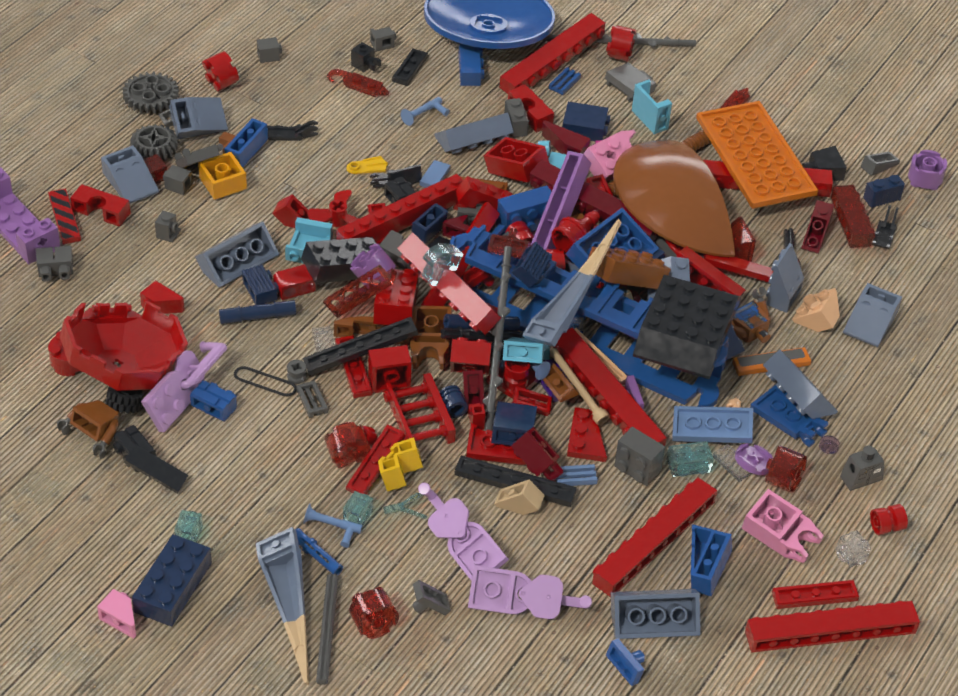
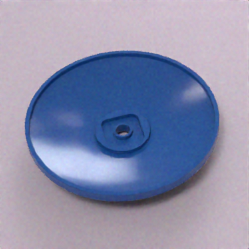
M426 0L424 4L425 20L434 31L452 41L479 48L509 49L534 44L551 33L555 22V12L546 0Z

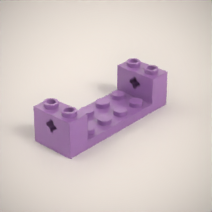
M0 167V234L28 264L37 261L35 248L53 247L54 253V247L60 246L58 228L49 218L42 221L37 220L13 194L10 177Z

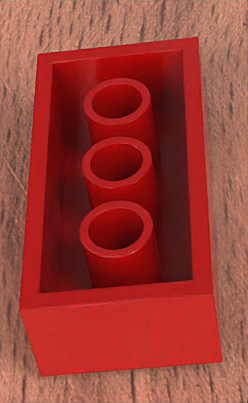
M394 268L383 277L384 281L378 285L374 301L373 324L390 325L408 317L413 318V310L418 292L419 273L412 269L398 270Z

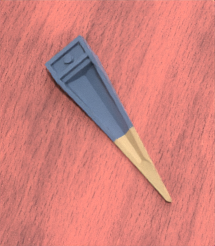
M619 219L572 279L531 319L523 333L525 339L555 347L562 333L567 332L621 225Z
M291 527L255 544L258 561L281 615L303 681L309 686L302 555L298 544L297 532Z

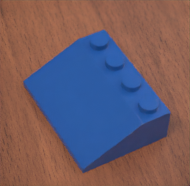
M621 208L576 241L567 251L566 255L580 269L588 260L592 246H599L618 219L621 221V225L609 248L614 250L617 247L627 252L631 249L641 254L643 251L653 254L659 248L631 216ZM601 278V282L606 284L607 282Z

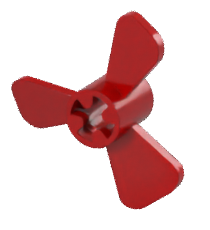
M343 190L335 193L334 200L329 204V209H309L307 213L308 219L325 223L329 222L335 228H340L359 219L347 214V202L352 196V191Z

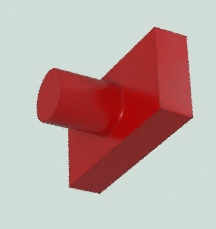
M474 266L463 274V281L470 288H473L480 282L490 287L495 281V278L490 273Z

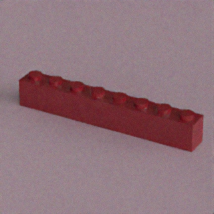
M541 160L529 173L530 185L535 189L547 185L552 192L561 169ZM584 181L574 207L579 212L587 214L588 212L596 211L600 215L599 221L603 222L623 208L653 242L657 239L659 235L635 218L620 199Z

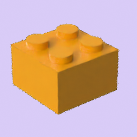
M232 152L198 162L199 178L214 200L247 189L246 172Z

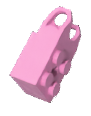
M635 130L620 131L587 148L584 155L592 163L589 170L593 176L603 174L606 182L613 179L615 164L620 155L632 147L630 139L636 134Z
M769 489L745 516L742 526L744 531L783 557L802 563L807 560L808 553L799 541L805 540L820 544L824 536L814 523L802 514L803 511Z

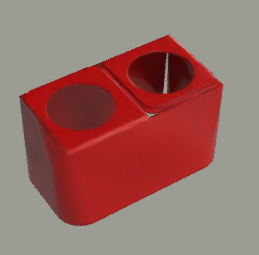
M305 264L278 271L273 275V281L277 282L279 287L278 295L281 300L312 293L316 290V283Z

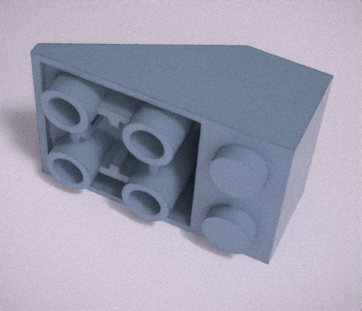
M186 97L170 100L169 108L177 139L228 131L220 97Z
M134 146L101 157L104 176L120 197L128 199L129 203L159 193V189L142 156Z
M791 243L788 244L786 249L781 250L779 260L774 261L771 268L773 273L768 282L771 285L766 292V297H768L767 305L785 313L788 312L799 295L804 280Z
M867 283L843 333L878 347L899 311L902 296Z

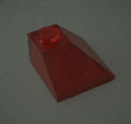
M741 216L731 223L735 250L734 257L752 262L756 240Z

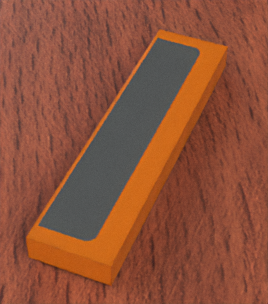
M805 347L782 350L797 367L811 365V359ZM777 351L734 357L732 363L737 375L767 372L768 370L763 364Z

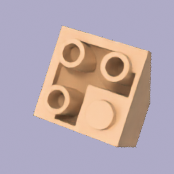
M835 288L830 290L824 289L819 293L805 296L801 306L796 310V314L792 318L793 322L817 332L833 328L840 317L837 290Z

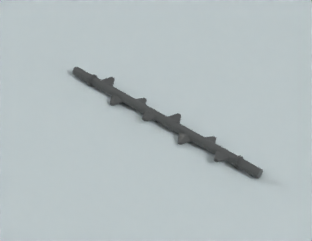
M550 33L547 37L540 41L550 42L558 35H551ZM639 33L633 36V39H635L634 44L650 45L651 47L656 45L696 47V40L671 39L668 36L664 39L642 38ZM605 34L602 38L594 41L592 45L594 43H608L612 39L608 34Z
M510 246L504 247L503 264L501 265L500 293L497 298L499 301L497 314L501 319L490 331L495 336L492 364L490 365L489 394L483 399V403L487 405V410L485 411V431L487 429L493 430L494 415L496 414L497 387L503 382V379L498 375L501 349L503 347L504 319L510 313V309L506 307L508 282L511 277L509 272L511 268L512 247Z

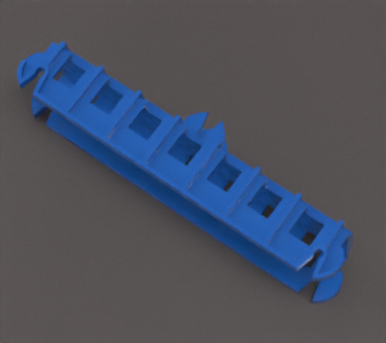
M484 224L480 228L474 226L469 233H462L455 237L452 236L450 252L453 257L462 252L466 246H470L465 256V263L471 265V268L474 266L499 278L502 275L501 265L503 264L504 247H512L511 268L509 272L511 277L508 282L506 307L510 309V313L507 316L519 317V331L522 332L526 330L531 319L578 272L573 269L570 273L556 267L557 262L551 258L549 261L551 266L545 273H542L543 280L538 285L534 284L528 288L511 273L523 254V247L519 246L518 239H515L513 242L506 241L503 244L490 238L491 233L486 231V225ZM595 275L568 330L572 327L578 329L586 316L600 322L601 326L589 340L627 376L634 375L637 384L683 405L691 401L697 393H701L698 407H713L716 405L720 394L717 384L721 380L722 371L725 367L729 337L726 336L710 379L699 376L693 385L677 379L681 372L679 370L663 365L657 370L643 364L644 360L633 357V352L641 325L653 298L650 297L648 301L641 299L638 303L625 297L624 291L619 290L620 284L607 282L603 288H597L601 278ZM482 282L471 288L484 302L498 308L499 301L497 298L500 293V286L492 295L477 289ZM520 287L535 293V297L525 310L509 304L520 291ZM619 331L635 338L624 355L608 348L619 334Z

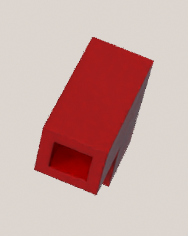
M468 404L470 424L473 423L477 425V428L484 430L485 410L483 404Z

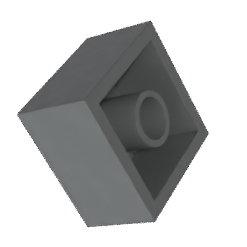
M631 427L618 440L614 466L621 472L634 478L637 482L648 486L661 472L665 446Z

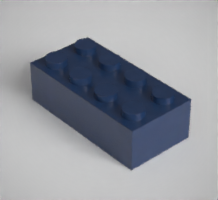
M172 534L132 596L134 613L172 627L212 564L211 548Z

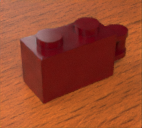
M534 426L511 445L514 454L527 464L528 470L537 477L543 473L547 479L555 481L563 474V469L556 462L560 456ZM549 466L554 470L553 472L549 470Z

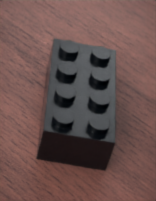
M373 237L310 241L305 244L301 260L315 283L359 280L350 269L352 267L351 263L362 251L366 253L370 251L369 247L376 244Z

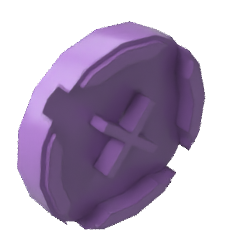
M749 443L740 445L735 452L737 463L750 473L766 475L771 472L774 466L772 455L759 445H754L753 447L749 446Z

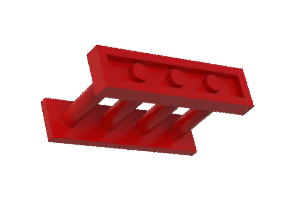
M431 373L423 374V383L397 391H393L390 382L386 383V391L383 392L384 400L386 403H389L399 429L405 432V437L402 441L414 437L416 442L441 436L445 437L447 444L455 443L456 429ZM419 393L426 394L427 396L425 400L399 405L397 398ZM425 407L432 408L433 410L432 414L406 420L403 415L404 412ZM433 421L439 424V428L411 434L409 429L411 426Z

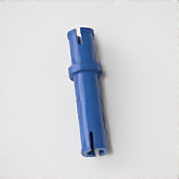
M300 528L295 529L298 544L302 547L304 553L310 554L332 574L339 575L342 572L343 566L323 550L314 538L307 536ZM305 542L311 545L314 548V550H312ZM319 555H322L325 559H327V560L329 561V563H327V562H326L322 557H320Z

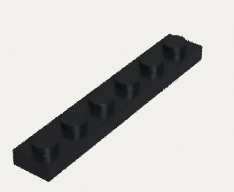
M408 317L303 357V361L306 364L309 376L367 355L368 350L385 348L418 335L412 318Z
M462 455L454 471L456 476L499 488H506L530 479L545 495L543 500L571 507L577 487Z

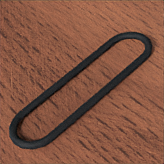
M241 366L234 371V377L237 380L282 396H292L297 390L296 385L290 381L250 367ZM241 369H247L290 384L294 387V390L288 394L239 378L237 372Z

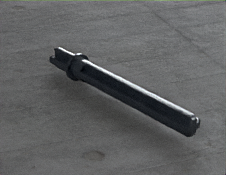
M461 326L457 328H443L440 331L442 339L457 340L459 337L475 341L478 339L494 341L495 336L490 331L485 335L481 330L476 332L474 329H464ZM503 331L502 342L510 338H524V332Z

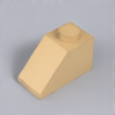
M529 479L500 489L494 505L526 515L537 512L541 508L545 495Z

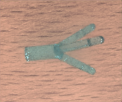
M418 492L401 503L383 507L385 515L403 511L423 519L427 518L424 514L404 507L423 496Z

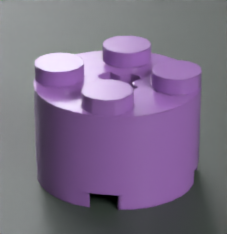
M922 150L917 155L915 153L908 172L910 184L913 187L937 190L943 182L947 160L945 158L943 160L938 152L932 150Z
M379 244L371 245L369 247L371 250L367 253L362 251L351 263V271L366 287L372 284L375 286L381 284L384 281L383 277L396 267L392 259Z

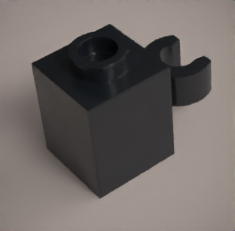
M361 42L351 49V66L363 73L368 69L375 71L376 65L381 67V60L375 58L374 48Z

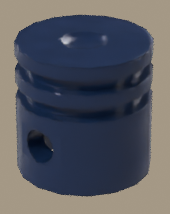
M450 385L440 391L450 418H458L467 412L468 405L458 386Z

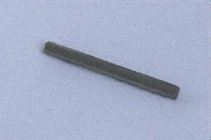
M331 573L327 575L316 675V682L319 685H326L329 678L338 588V575Z

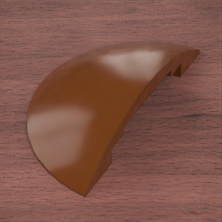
M653 140L636 144L620 155L614 167V185L619 198L635 218L659 236L684 248L688 246L693 251L714 256H735L731 224L722 193L712 172L694 150L674 140Z

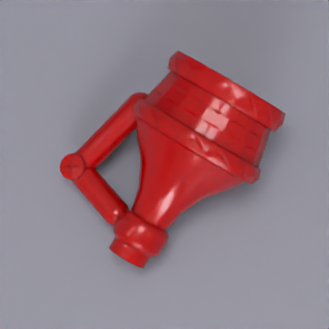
M596 211L588 212L582 219L569 216L562 218L559 226L555 227L551 233L556 249H563L564 256L569 258L566 253L571 246L590 232V228L593 230L598 226L599 213Z

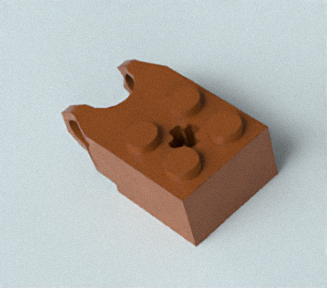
M414 306L412 320L418 335L411 337L410 341L413 369H418L424 359L435 358L439 362L440 370H444L450 358L451 339H442L440 331L444 328L445 314H453L451 306Z

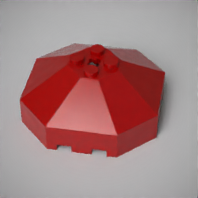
M127 302L115 303L114 308H110V303H96L85 312L86 303H81L74 309L71 317L67 316L64 319L60 333V339L69 365L117 391L153 389L168 372L174 371L176 359L182 352L186 351L188 346L178 317L172 313L169 317L160 312L161 308L151 302L145 303L142 315L134 312L131 304ZM115 362H118L119 364H121V366L117 367V365H115Z

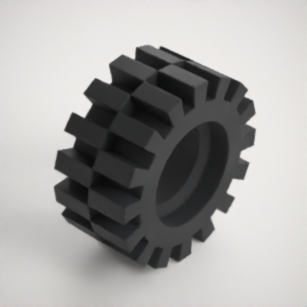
M109 386L105 404L115 411L119 410L121 413L123 411L135 413V411L138 412L141 409V401L144 394L142 390L117 391Z

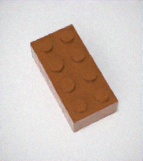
M592 246L589 257L592 255V253L596 250L597 247ZM615 247L614 250L608 249L595 275L608 283L658 289L663 275H669L671 269L664 265V261L652 258L653 255L651 253L643 251L641 254L631 249L627 252Z

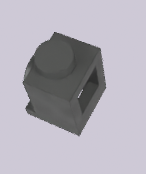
M390 27L377 30L370 29V43L376 52L394 48V41L396 40L394 30L392 31Z
M166 211L161 212L155 221L156 238L174 242L181 231V228H178L176 214Z

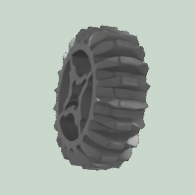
M148 124L147 127L142 126L141 129H136V132L132 133L130 146H134L145 163L151 162L153 164L158 162L160 164L161 161L166 162L167 158L171 159L172 155L176 154L178 139L174 130H170L169 126L164 127L163 124L160 126L156 124L150 126Z

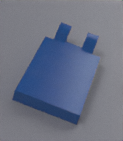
M776 385L751 403L750 408H753L754 413L794 439L800 437L808 447L815 443V440L812 438L816 433L821 437L827 434V430L824 429L828 426L827 421L820 419L821 417L812 419L807 414L803 416L796 409L798 404L796 402L792 404L786 397L788 393L786 391L783 393Z

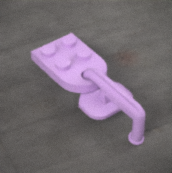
M202 341L200 343L201 352H210L200 363L192 351L186 350L182 352L175 361L174 371L168 372L141 401L159 432H165L191 402V392L204 380L205 373L227 350L226 344Z
M421 483L419 485V493L425 495L437 509L429 517V528L438 538H449L448 550L471 581L474 565L499 569L509 560L481 525L475 522H468L469 510L460 499L452 498L444 504L428 483Z
M474 565L468 608L512 615L520 614L529 609L533 616L537 618L553 619L558 616L561 605L588 609L592 605V599L587 595L581 598L562 595L563 583L555 576L539 575L531 581L529 577L518 571Z

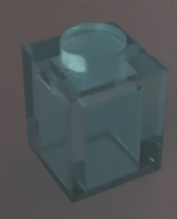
M354 491L343 507V520L364 525L373 512V498L367 494Z
M181 510L174 528L175 535L197 543L203 528L202 514L195 511Z

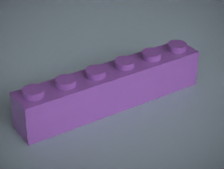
M572 151L567 152L531 244L538 242L543 249H556L551 233L555 227L559 226L562 218L571 217L592 164L584 154Z

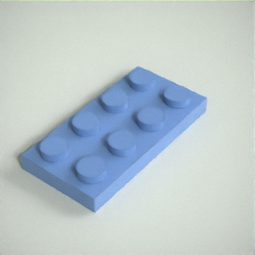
M674 406L672 441L752 443L753 408Z

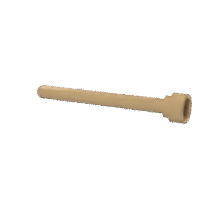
M552 348L550 350L551 356L592 410L595 423L597 425L605 423L610 418L608 412L598 407L557 349Z

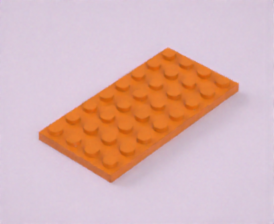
M760 101L697 113V121L752 209L817 195L818 189Z

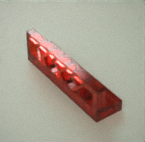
M379 264L325 298L323 304L339 318L394 284L397 272L393 268L385 271ZM377 272L381 274L377 278L373 279V275ZM361 282L367 283L366 285L359 288V284ZM347 291L353 292V293H351L350 295H348V296L345 297V292H347ZM332 300H338L335 306L331 303Z

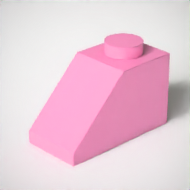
M113 589L97 606L99 619L134 639L136 637L131 598L126 593H120Z

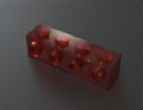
M854 185L833 186L831 202L834 204V210L849 247H871L872 239L875 238L874 228H871L870 219L865 213L864 204L860 201L859 192L856 191Z

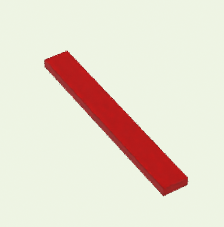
M485 202L466 233H469L474 226L480 228L483 224L486 225V231L489 232L500 213L489 202ZM466 246L456 256H451L446 264L460 278L469 265L465 263V256L470 246ZM431 288L421 306H444L446 301L438 295L441 292L440 290L436 292Z

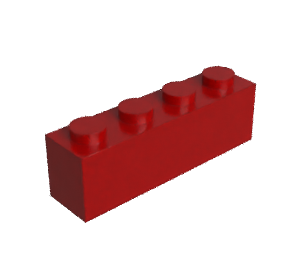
M688 246L677 254L676 257L689 259L690 282L741 297L746 291Z

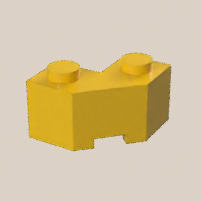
M414 437L395 443L390 448L391 452L386 457L382 456L378 461L380 474L387 492L407 486L404 473L423 468Z

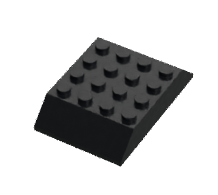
M663 275L641 325L633 357L710 379L741 301V296Z

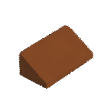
M555 364L551 365L548 375L542 380L556 398L563 402L579 395V392Z

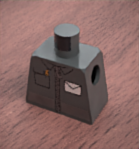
M865 446L863 451L849 456L840 478L850 491L882 481L884 476V460L874 447Z

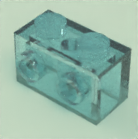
M707 441L669 446L666 458L672 477L711 472L714 460Z

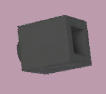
M276 37L256 40L260 63L280 61L282 46L281 43L278 44Z
M172 165L163 175L165 189L184 195L192 186L191 171Z

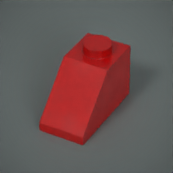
M293 194L279 201L272 213L284 226L295 228L297 217L308 219V209Z
M156 280L140 292L141 306L143 308L146 302H151L161 308L160 312L162 314L182 313L185 311L184 297Z

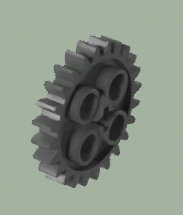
M155 71L152 74L146 72L145 75L139 73V77L133 76V80L128 79V83H125V87H123L125 104H128L129 108L133 107L134 111L140 109V113L146 110L147 114L150 111L156 113V110L163 112L162 108L169 109L170 100L179 97L177 82L173 81V77L168 78L167 74L162 76V72L158 75H155Z

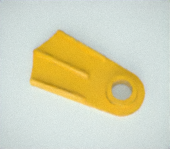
M377 156L360 161H352L347 165L346 169L351 174L386 172L388 162L382 156Z

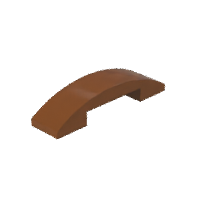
M369 316L343 318L334 321V337L352 336L354 333L366 334L387 325L373 324V317ZM410 338L395 344L409 345Z

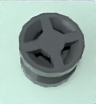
M292 360L287 364L288 381L294 384L303 383L307 378L306 364L301 360Z

